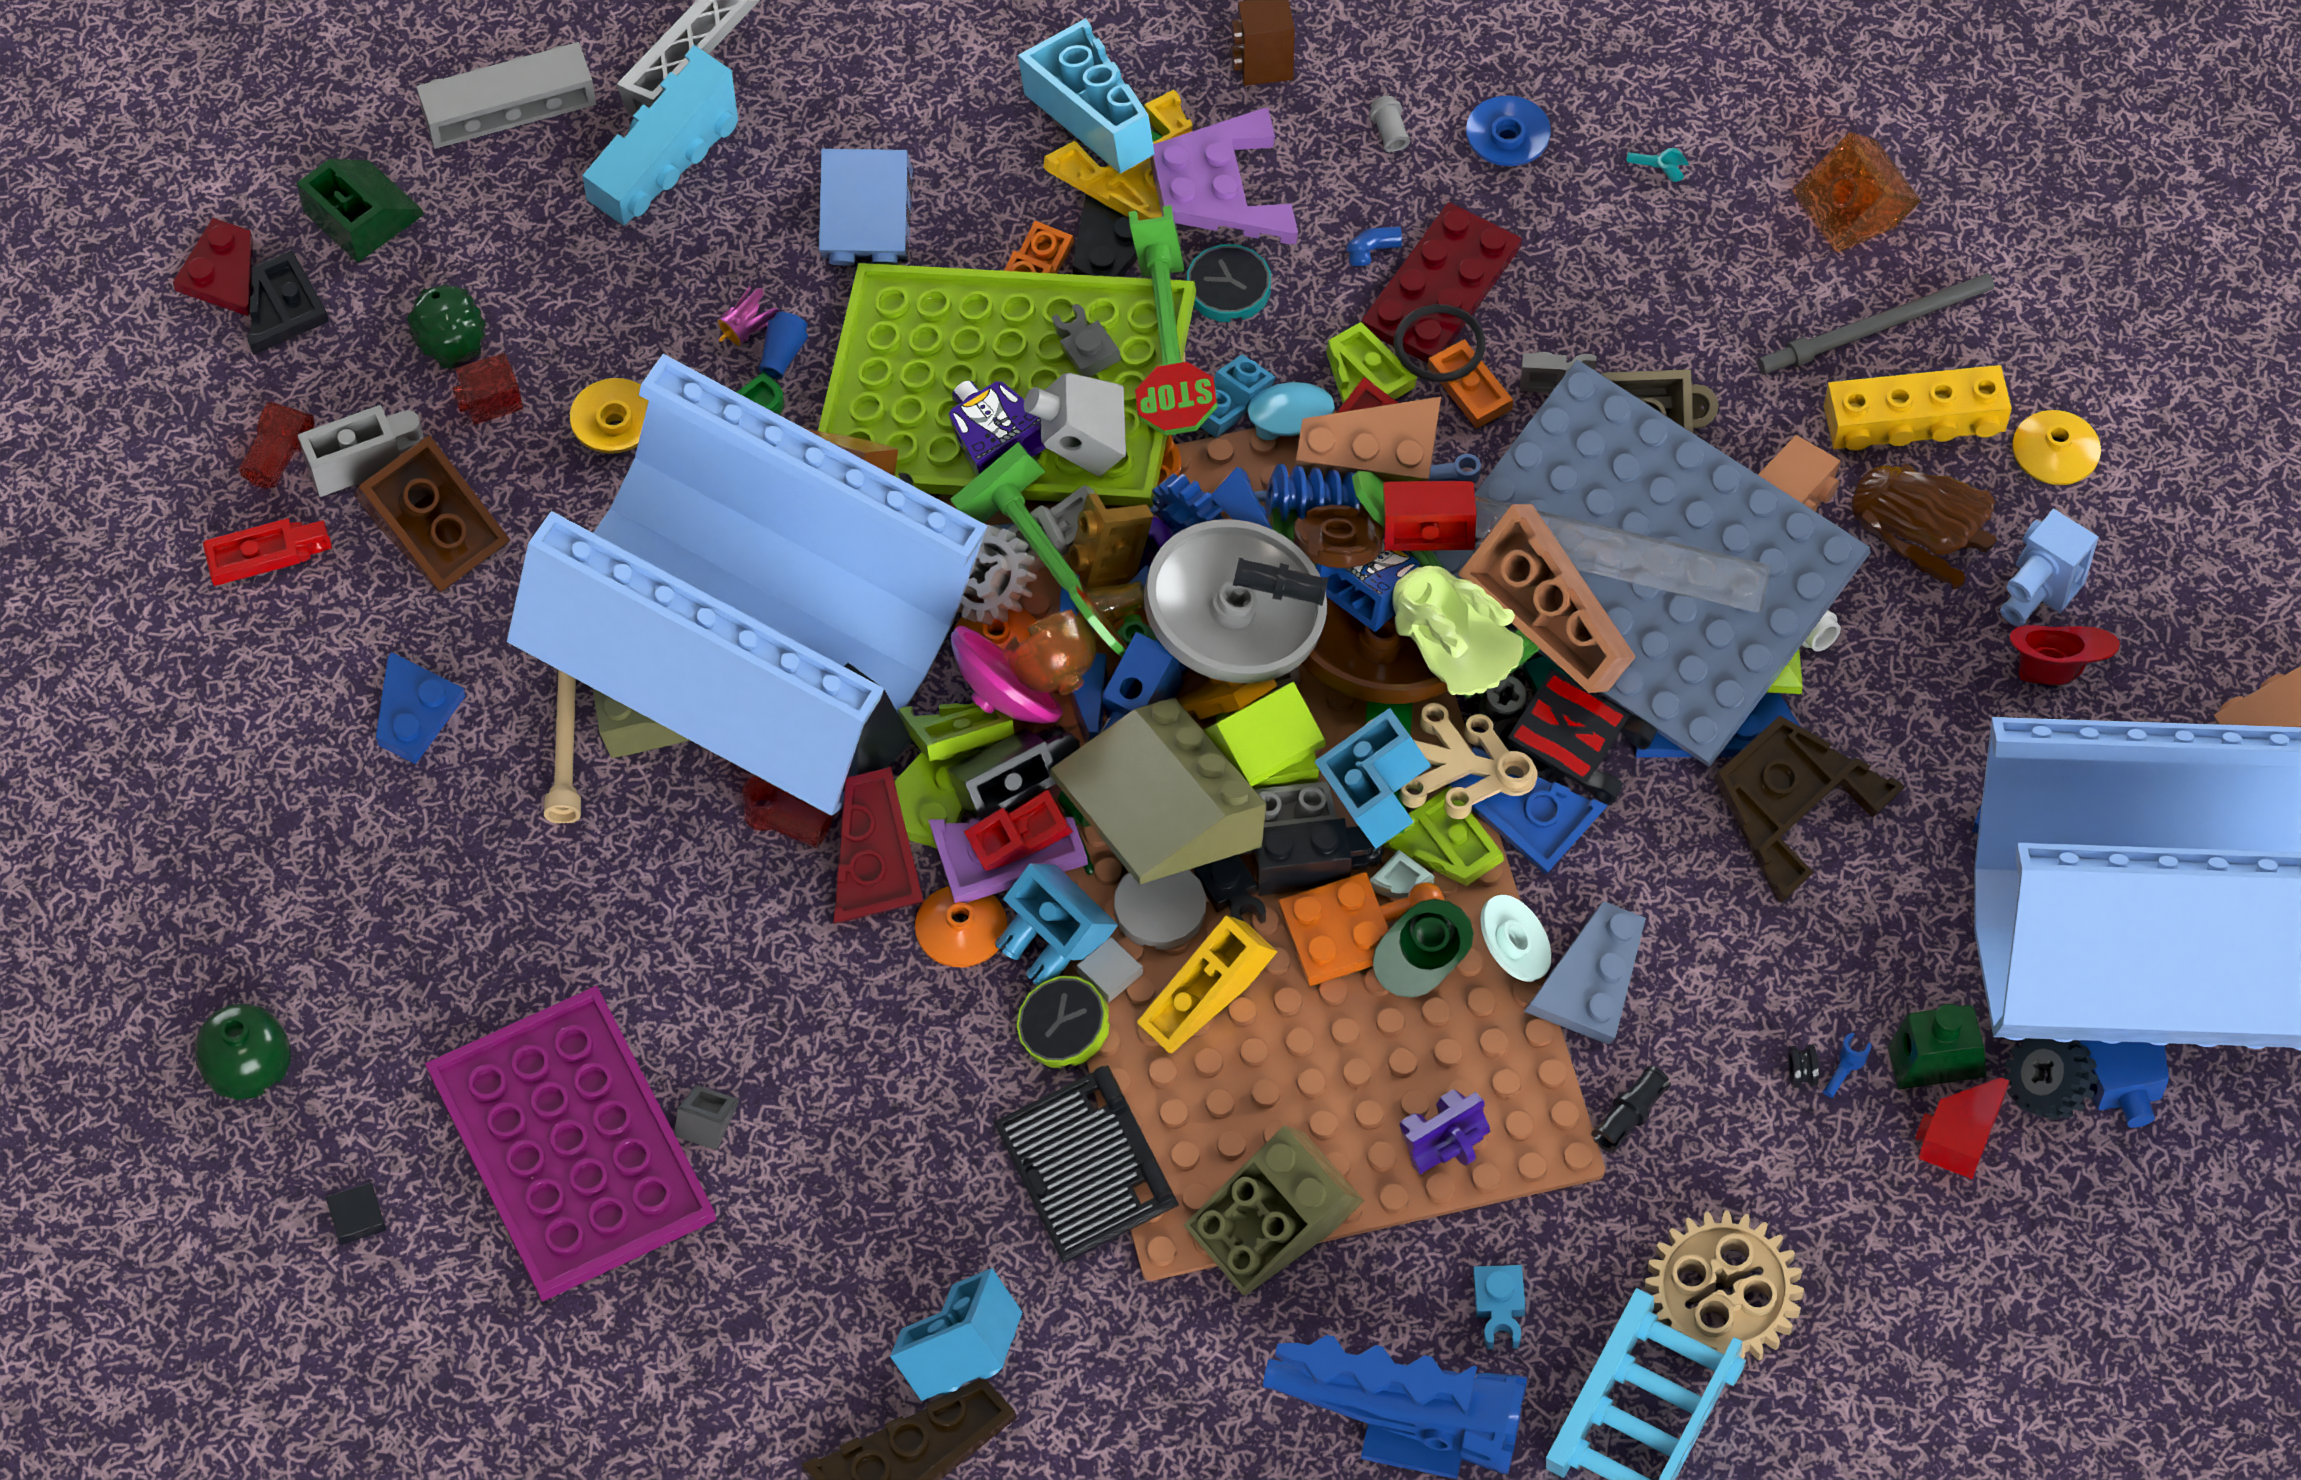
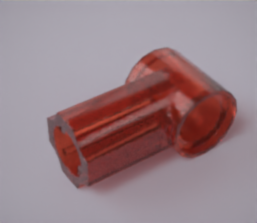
M270 401L267 403L259 417L258 435L239 467L241 477L247 479L252 485L266 490L270 487L275 488L295 451H302L297 435L314 429V416Z
M756 775L749 778L744 784L742 790L743 814L748 826L758 831L774 830L814 848H817L820 844L822 845L829 832L834 814L831 816ZM759 800H769L772 802L767 806L755 804Z

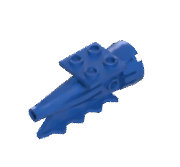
M1325 1335L1310 1345L1278 1343L1275 1356L1282 1361L1268 1359L1263 1388L1281 1392L1368 1424L1361 1453V1459L1452 1479H1458L1461 1460L1497 1473L1509 1474L1521 1418V1404L1524 1401L1528 1377L1493 1373H1477L1476 1376L1477 1366L1474 1365L1462 1373L1448 1370L1442 1371L1431 1356L1426 1355L1407 1366L1394 1363L1384 1347L1378 1345L1359 1355L1349 1354L1343 1350L1336 1338L1331 1335Z

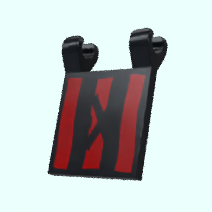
M1552 668L1506 741L1583 786L1598 801L1609 806L1617 799L1623 784L1615 776L1596 771L1620 732L1633 745L1644 750L1651 745L1657 729L1642 718L1629 714L1599 695L1588 693L1580 684Z

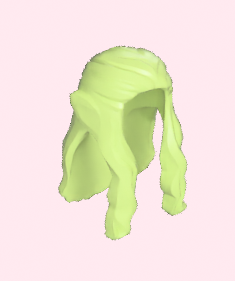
M1429 565L1413 569L1396 582L1392 595V605L1396 614V631L1400 636H1410L1414 640L1429 670L1446 683L1448 692L1451 695L1466 694L1470 696L1476 692L1484 693L1487 688L1498 687L1500 680L1506 679L1511 669L1518 667L1524 652L1523 639L1505 627L1514 620L1515 614L1513 610L1504 609L1493 597L1487 595L1483 588L1469 580L1456 578L1445 568Z

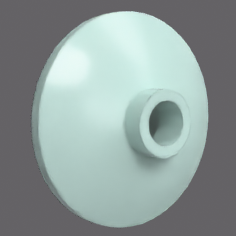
M1497 895L1489 899L1482 908L1480 922L1485 943L1494 959L1506 972L1519 980L1533 982L1542 978L1548 972L1551 965V948L1547 934L1536 915L1524 903L1512 896Z

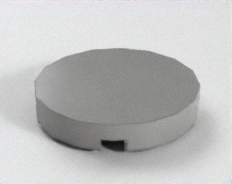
M1190 870L1140 885L1128 873L1122 878L1115 891L1114 916L1120 931L1133 943L1140 946L1146 944L1148 946H1155V949L1168 950L1183 945L1199 932L1206 913V894L1200 880Z

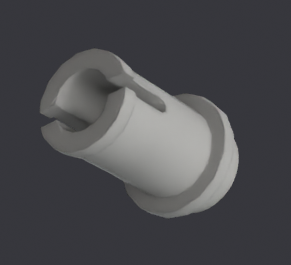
M1382 96L1374 100L1369 112L1372 122L1377 123L1384 148L1387 152L1405 149L1410 144V138L1406 133L1400 115L1402 105L1392 96Z

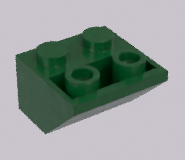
M328 159L296 182L304 213L357 263L424 215L423 210L369 160Z

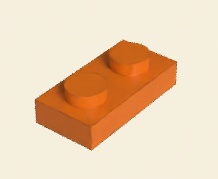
M1464 339L1428 358V369L1433 373L1456 371L1470 362L1475 351ZM1482 360L1476 369L1468 375L1453 381L1439 382L1476 429L1513 409L1512 397Z

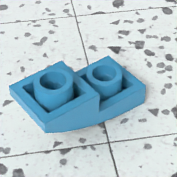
M1243 354L1216 371L1214 382L1218 408L1200 427L1215 438H1218L1237 423L1248 411V406L1253 397L1274 384L1276 376Z

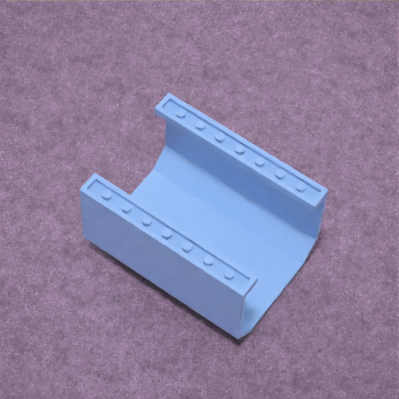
M662 354L640 387L639 396L647 399L649 402L635 459L609 511L595 531L592 533L551 511L529 541L507 642L832 816L843 808L845 792L842 789L863 726L880 701L884 689L898 713V708L909 705L926 678L955 620L987 525ZM847 663L851 664L877 684L856 674L855 672L845 668L844 666Z
M1992 717L1974 865V933L1993 1037H2005L2009 1040H2023L2025 1038L2053 1039L2059 1042L2090 1040L2109 1044L2147 1042L2153 1045L2176 1043L2197 1044L2203 1047L2233 1045L2246 1046L2252 1049L2290 1047L2301 1050V727Z

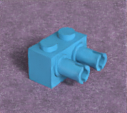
M1029 863L1003 898L1017 912V915L1002 935L996 939L995 944L998 949L1006 946L1002 952L1014 960H1019L1037 933L1041 935L1049 944L1026 971L1029 979L1037 976L1033 983L1038 986L1044 981L1058 977L1071 960L1085 959L1110 937L1118 924L1057 865Z

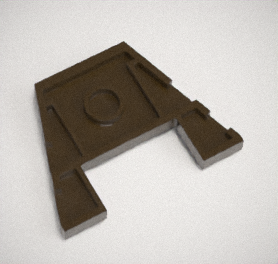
M1779 716L1714 776V780L1775 898L1782 903L1814 873L1781 839L1788 830L1837 785H1840L1872 817L1894 799L1905 786L1892 777L1888 780L1869 770L1870 765L1858 758L1854 760L1849 759L1831 749L1829 742Z

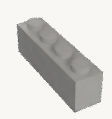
M579 42L557 46L551 50L525 57H516L510 61L484 68H476L470 72L444 79H435L429 83L416 86L422 113L434 149L597 105L593 81Z

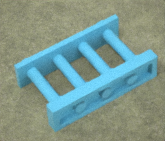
M1636 1288L1546 1456V1469L1562 1478L1565 1477L1570 1466L1576 1469L1583 1466L1608 1480H1651L1590 1448L1591 1443L1586 1441L1585 1438L1593 1423L1598 1426L1605 1423L1669 1456L1670 1459L1659 1480H1676L1725 1384L1734 1386L1742 1373L1746 1360L1740 1357L1742 1341L1733 1337L1725 1354H1722L1657 1321L1658 1315L1652 1313L1654 1310V1296ZM1649 1338L1714 1371L1715 1373L1703 1396L1701 1397L1636 1364V1358L1631 1356L1630 1353L1637 1340L1640 1339L1646 1342ZM1617 1381L1623 1384L1625 1381H1628L1693 1414L1680 1440L1613 1406V1400L1608 1398V1395L1614 1383Z

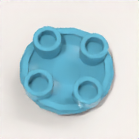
M1289 382L1276 384L1262 390L1251 399L1247 410L1250 421L1255 425L1256 435L1263 440H1273L1279 436L1290 437L1300 435L1303 418L1333 414L1335 406L1332 396L1323 388L1310 383Z

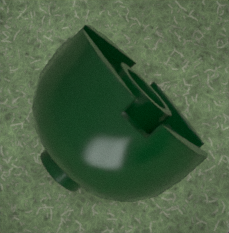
M250 1004L228 1005L214 1012L200 1027L195 1040L196 1065L204 1081L220 1096L236 1100L256 1098L265 1093L264 1089L272 1086L276 1080L279 1083L285 1076L291 1062L290 1042L279 1020L263 1007Z

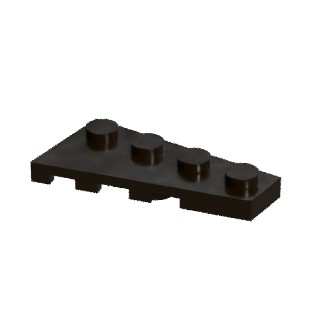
M980 1378L928 1403L927 1408L905 1419L903 1416L886 1423L885 1428L861 1440L858 1437L840 1445V1450L821 1459L815 1457L802 1463V1471L810 1480H941L1016 1419V1413L986 1379Z

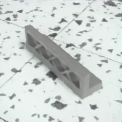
M697 0L616 84L627 113L633 116L643 104L650 108L664 91L660 84L668 74L672 72L678 76L689 63L685 55L693 45L710 54L760 0Z

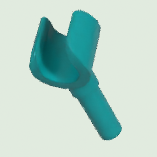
M1668 148L1660 155L1654 156L1631 152L1627 154V163L1661 168L1668 179L1673 182L1681 181L1684 178L1683 173L1677 166L1689 165L1686 158L1677 148Z

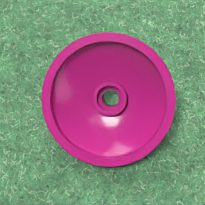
M957 626L952 632L951 647L959 672L975 691L971 695V699L980 708L990 714L996 709L1019 721L1043 724L1057 722L1062 716L1063 710L1054 696L1038 679L1004 650L967 627Z

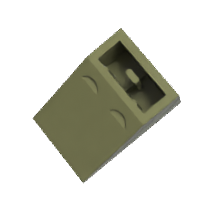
M1284 1125L1184 1224V1227L1241 1294L1246 1296L1328 1237L1364 1200L1305 1132Z

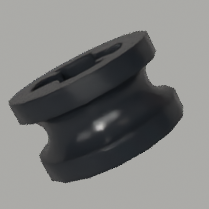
M1814 1044L1806 1045L1804 1050H1798L1796 1046H1789L1787 1057L1792 1088H1799L1802 1082L1809 1083L1810 1087L1818 1086L1819 1068Z

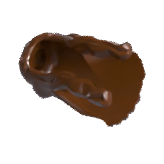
M1906 463L1901 467L1882 465L1871 469L1863 475L1852 497L1854 518L1860 522L1864 529L1877 535L1899 557L1909 559L1921 572L1929 573L1934 578L1949 583L1953 590L1959 589L1964 585L1965 574L1963 571L1949 566L1944 559L1936 555L1951 554L1963 547H1972L1987 553L1994 547L1997 541L1995 535L1981 530L1986 521L1991 519V513L1994 512L1996 503L1991 492L1975 489L1969 484L1960 482L1950 476H1934L1919 473ZM1893 534L1903 537L1906 540L1921 544L1936 555L1930 554L1921 546L1898 539Z

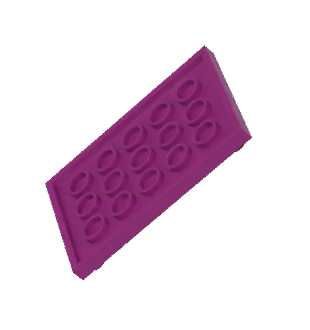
M597 985L425 1063L427 1072L541 1302L717 1220L709 1199Z

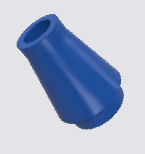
M780 311L775 314L774 319L768 321L762 361L759 366L761 373L764 371L772 378H783L786 369L808 339L806 332L808 324L805 320L795 314Z

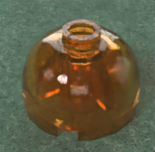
M1065 610L1050 615L1027 628L1031 635L1029 638L1019 644L1015 636L1003 649V657L1007 665L1021 684L1037 692L1050 693L1058 690L1060 695H1066L1084 684L1082 677L1092 668L1096 658V639L1089 622L1080 610L1077 616H1075L1073 610Z

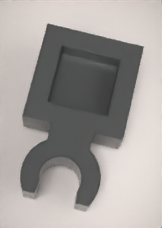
M1075 304L1072 306L1076 319L1071 323L1062 322L1057 314L1052 316L1055 331L1062 338L1060 341L1062 350L1079 375L1091 377L1122 360L1118 347L1100 322L1097 320L1088 325L1085 311L1080 305Z

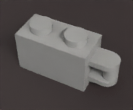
M381 405L297 435L305 464L319 497L366 481L398 458L401 453L406 452L424 439L420 419L415 412L406 410L386 417Z

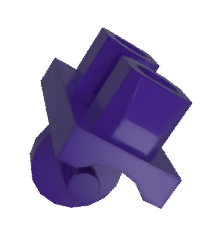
M1453 1089L1439 1098L1436 1104L1438 1115L1427 1121L1421 1114L1413 1113L1400 1122L1402 1138L1408 1147L1412 1167L1420 1175L1440 1162L1446 1163L1454 1157L1465 1166L1476 1160L1472 1146L1482 1141L1483 1136L1491 1132L1483 1112L1484 1100L1476 1092L1465 1097Z

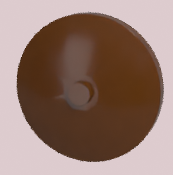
M1326 597L1327 615L1324 627L1315 648L1307 659L1302 662L1303 666L1318 680L1348 696L1385 704L1419 702L1436 697L1448 690L1446 683L1429 670L1414 640L1410 636H1400L1397 633L1395 625L1396 614L1374 632Z

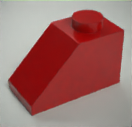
M2000 1077L1940 1099L1934 1115L1924 1113L1915 1140L1923 1142L1918 1159L1973 1179L2010 1080Z

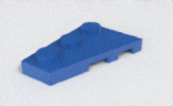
M1476 747L1472 749L1476 756L1490 759L1485 751ZM1469 774L1445 786L1467 788L1485 777ZM1514 774L1508 775L1513 778H1520ZM1537 777L1536 784L1529 793L1521 796H1510L1499 792L1472 805V810L1546 875L1608 805L1595 799L1590 800L1569 791L1570 788L1556 782L1551 783Z

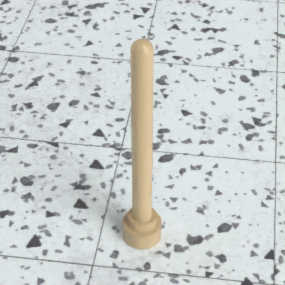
M558 670L554 786L550 788L549 793L544 798V817L552 823H574L581 816V797L572 786L576 679Z

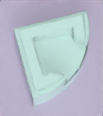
M1398 850L1370 879V883L1374 892L1392 898L1408 897L1410 890L1419 883L1429 882L1434 884L1435 876Z

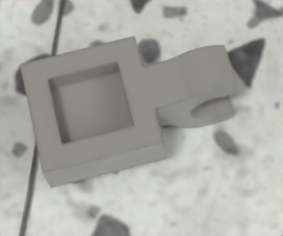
M1549 352L1523 353L1520 391L1552 393L1576 360L1595 370L1597 356L1581 354L1576 356L1571 362L1566 363L1567 355H1554Z

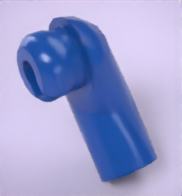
M1401 227L1369 228L1361 232L1347 243L1346 252H1349V264L1351 266L1369 265L1372 261L1370 250L1401 248Z

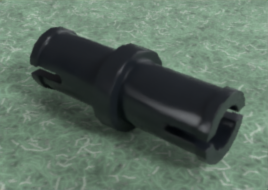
M1239 557L1233 586L1273 594L1272 599L1280 601L1283 596L1316 603L1320 606L1323 605L1329 578L1289 570L1288 564L1280 563V566L1276 567L1243 560L1244 558Z
M1647 1066L1643 1074L1627 1092L1618 1094L1613 1101L1614 1108L1592 1130L1591 1136L1594 1137V1142L1607 1152H1615L1635 1126H1641L1649 1118V1109L1670 1088L1671 1082H1668V1076L1659 1068Z

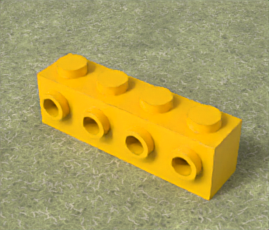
M2001 365L1828 382L1824 402V410L1833 449L1847 448L1853 451L1865 449L1870 445L1891 444L1893 446H1904L1912 441L1929 439L1945 442L1955 437L1968 435L1991 437L1999 432H2006L2012 409Z

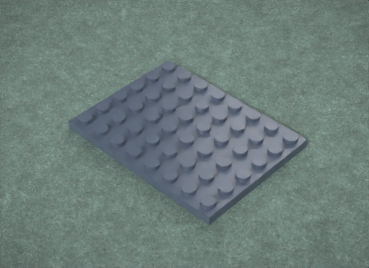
M1579 360L1575 361L1475 492L1477 513L1475 550L1432 551L1448 572L1456 578L1462 579L1458 573L1512 504H1533L1636 656L1609 691L1597 693L1629 714L1647 721L1657 729V733L1708 767H1711L1871 553L1870 546ZM1512 623L1505 626L1513 633L1518 630ZM1539 649V650L1537 651L1539 654H1541L1542 656H1544L1545 658H1547L1548 660H1550L1552 663H1554L1555 665H1557V664H1556L1549 656H1547L1541 649Z

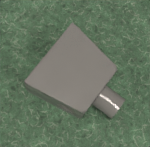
M1067 373L1060 376L1045 390L1033 387L1027 393L1024 401V410L1041 418V442L1049 450L1099 477L1126 456L1124 388L1122 385Z

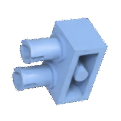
M2054 508L2042 522L2036 519L2030 525L2022 540L2026 544V548L2022 551L2016 562V566L2020 570L2007 583V590L2011 597L2000 609L2005 620L2014 626H2023L2041 602L2061 613L2084 586L2099 537Z

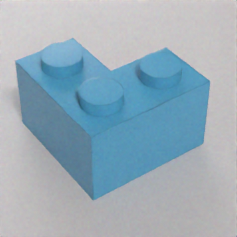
M1389 708L1314 761L1375 849L1414 823L1394 792L1431 767L1421 750L1391 708Z
M990 1268L953 1284L940 1313L902 1328L890 1357L921 1401L937 1394L945 1396L956 1391L962 1384L978 1377L981 1379L990 1378L1003 1368L1023 1312L993 1268Z

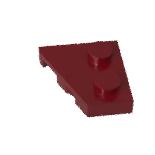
M212 218L173 281L175 291L249 316L250 284H252L251 257L253 256V237L251 231Z

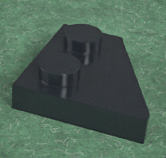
M1086 194L1072 265L1073 275L1123 277L1138 259L1129 217Z
M292 250L253 267V296L250 299L251 332L248 334V344L253 355L329 322L324 306Z

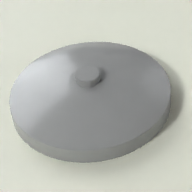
M1230 519L1211 520L1185 528L1172 536L1160 548L1151 564L1144 589L1146 615L1155 636L1163 647L1188 668L1207 677L1232 683H1258L1272 680L1289 673L1304 662L1318 643L1327 615L1326 592L1323 605L1320 606L1316 603L1283 596L1281 601L1272 599L1273 594L1241 586L1236 587L1233 586L1239 557L1244 558L1243 560L1279 567L1280 563L1288 564L1289 570L1320 577L1319 572L1309 557L1296 544L1280 533L1248 521Z

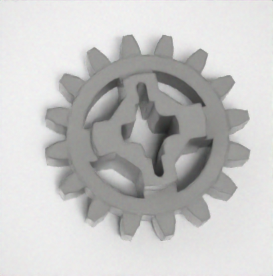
M987 525L958 611L962 613L961 617L973 622L977 620L983 624L992 625L994 618L1002 622L1008 621V609L1019 613L1023 610L1018 600L1021 596L1032 597L1033 593L1026 588L1027 582L1037 580V575L1028 571V566L1032 565L1036 559L1034 556L1024 553L1028 547L1027 542L1016 538V534L1004 528L1000 530ZM993 547L1002 548L1007 555H1000L994 551ZM971 595H978V597L984 599V603H977Z

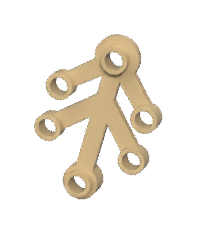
M1430 703L1422 709L1420 718L1422 730L1428 734L1437 735L1445 748L1413 740L1428 762L1440 767L1417 776L1400 788L1399 799L1405 806L1411 808L1420 807L1425 803L1428 793L1469 774L1485 778L1467 788L1454 787L1447 792L1444 810L1448 816L1454 819L1466 818L1471 813L1472 805L1499 792L1510 796H1521L1529 793L1534 788L1537 781V769L1533 761L1522 752H1509L1494 732L1493 722L1489 717L1482 714L1470 716L1466 722L1464 736L1470 744L1483 746L1490 759L1476 756L1448 719V710L1443 705ZM1436 716L1439 717L1441 721L1433 722L1429 720L1427 717ZM1481 727L1486 732L1477 733L1472 728ZM1514 774L1520 778H1513L1508 775ZM1417 789L1420 791V794L1412 795L1406 790ZM1461 800L1466 805L1456 806L1451 801Z

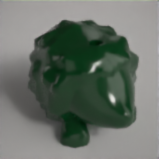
M447 284L423 289L419 297L415 299L413 310L409 313L407 322L410 324L409 334L412 336L415 344L422 349L424 355L433 357L439 362L441 367L448 368L449 370L455 368L460 363L467 362L471 358L481 355V342L486 336L483 331L486 323L481 317L480 308L475 306L472 296H469L467 289Z

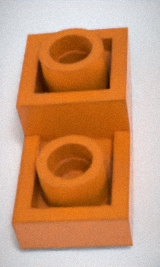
M1034 221L1019 252L1013 251L1004 271L1057 274L1075 243L1073 235Z

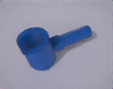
M1850 1033L1845 1037L1839 1053L1840 1063L1823 1090V1094L1830 1098L1834 1097L1846 1076L1852 1070L1862 1068L1871 1050L1870 1042L1867 1044L1866 1049L1861 1052H1856L1850 1048L1855 1036L1854 1033Z

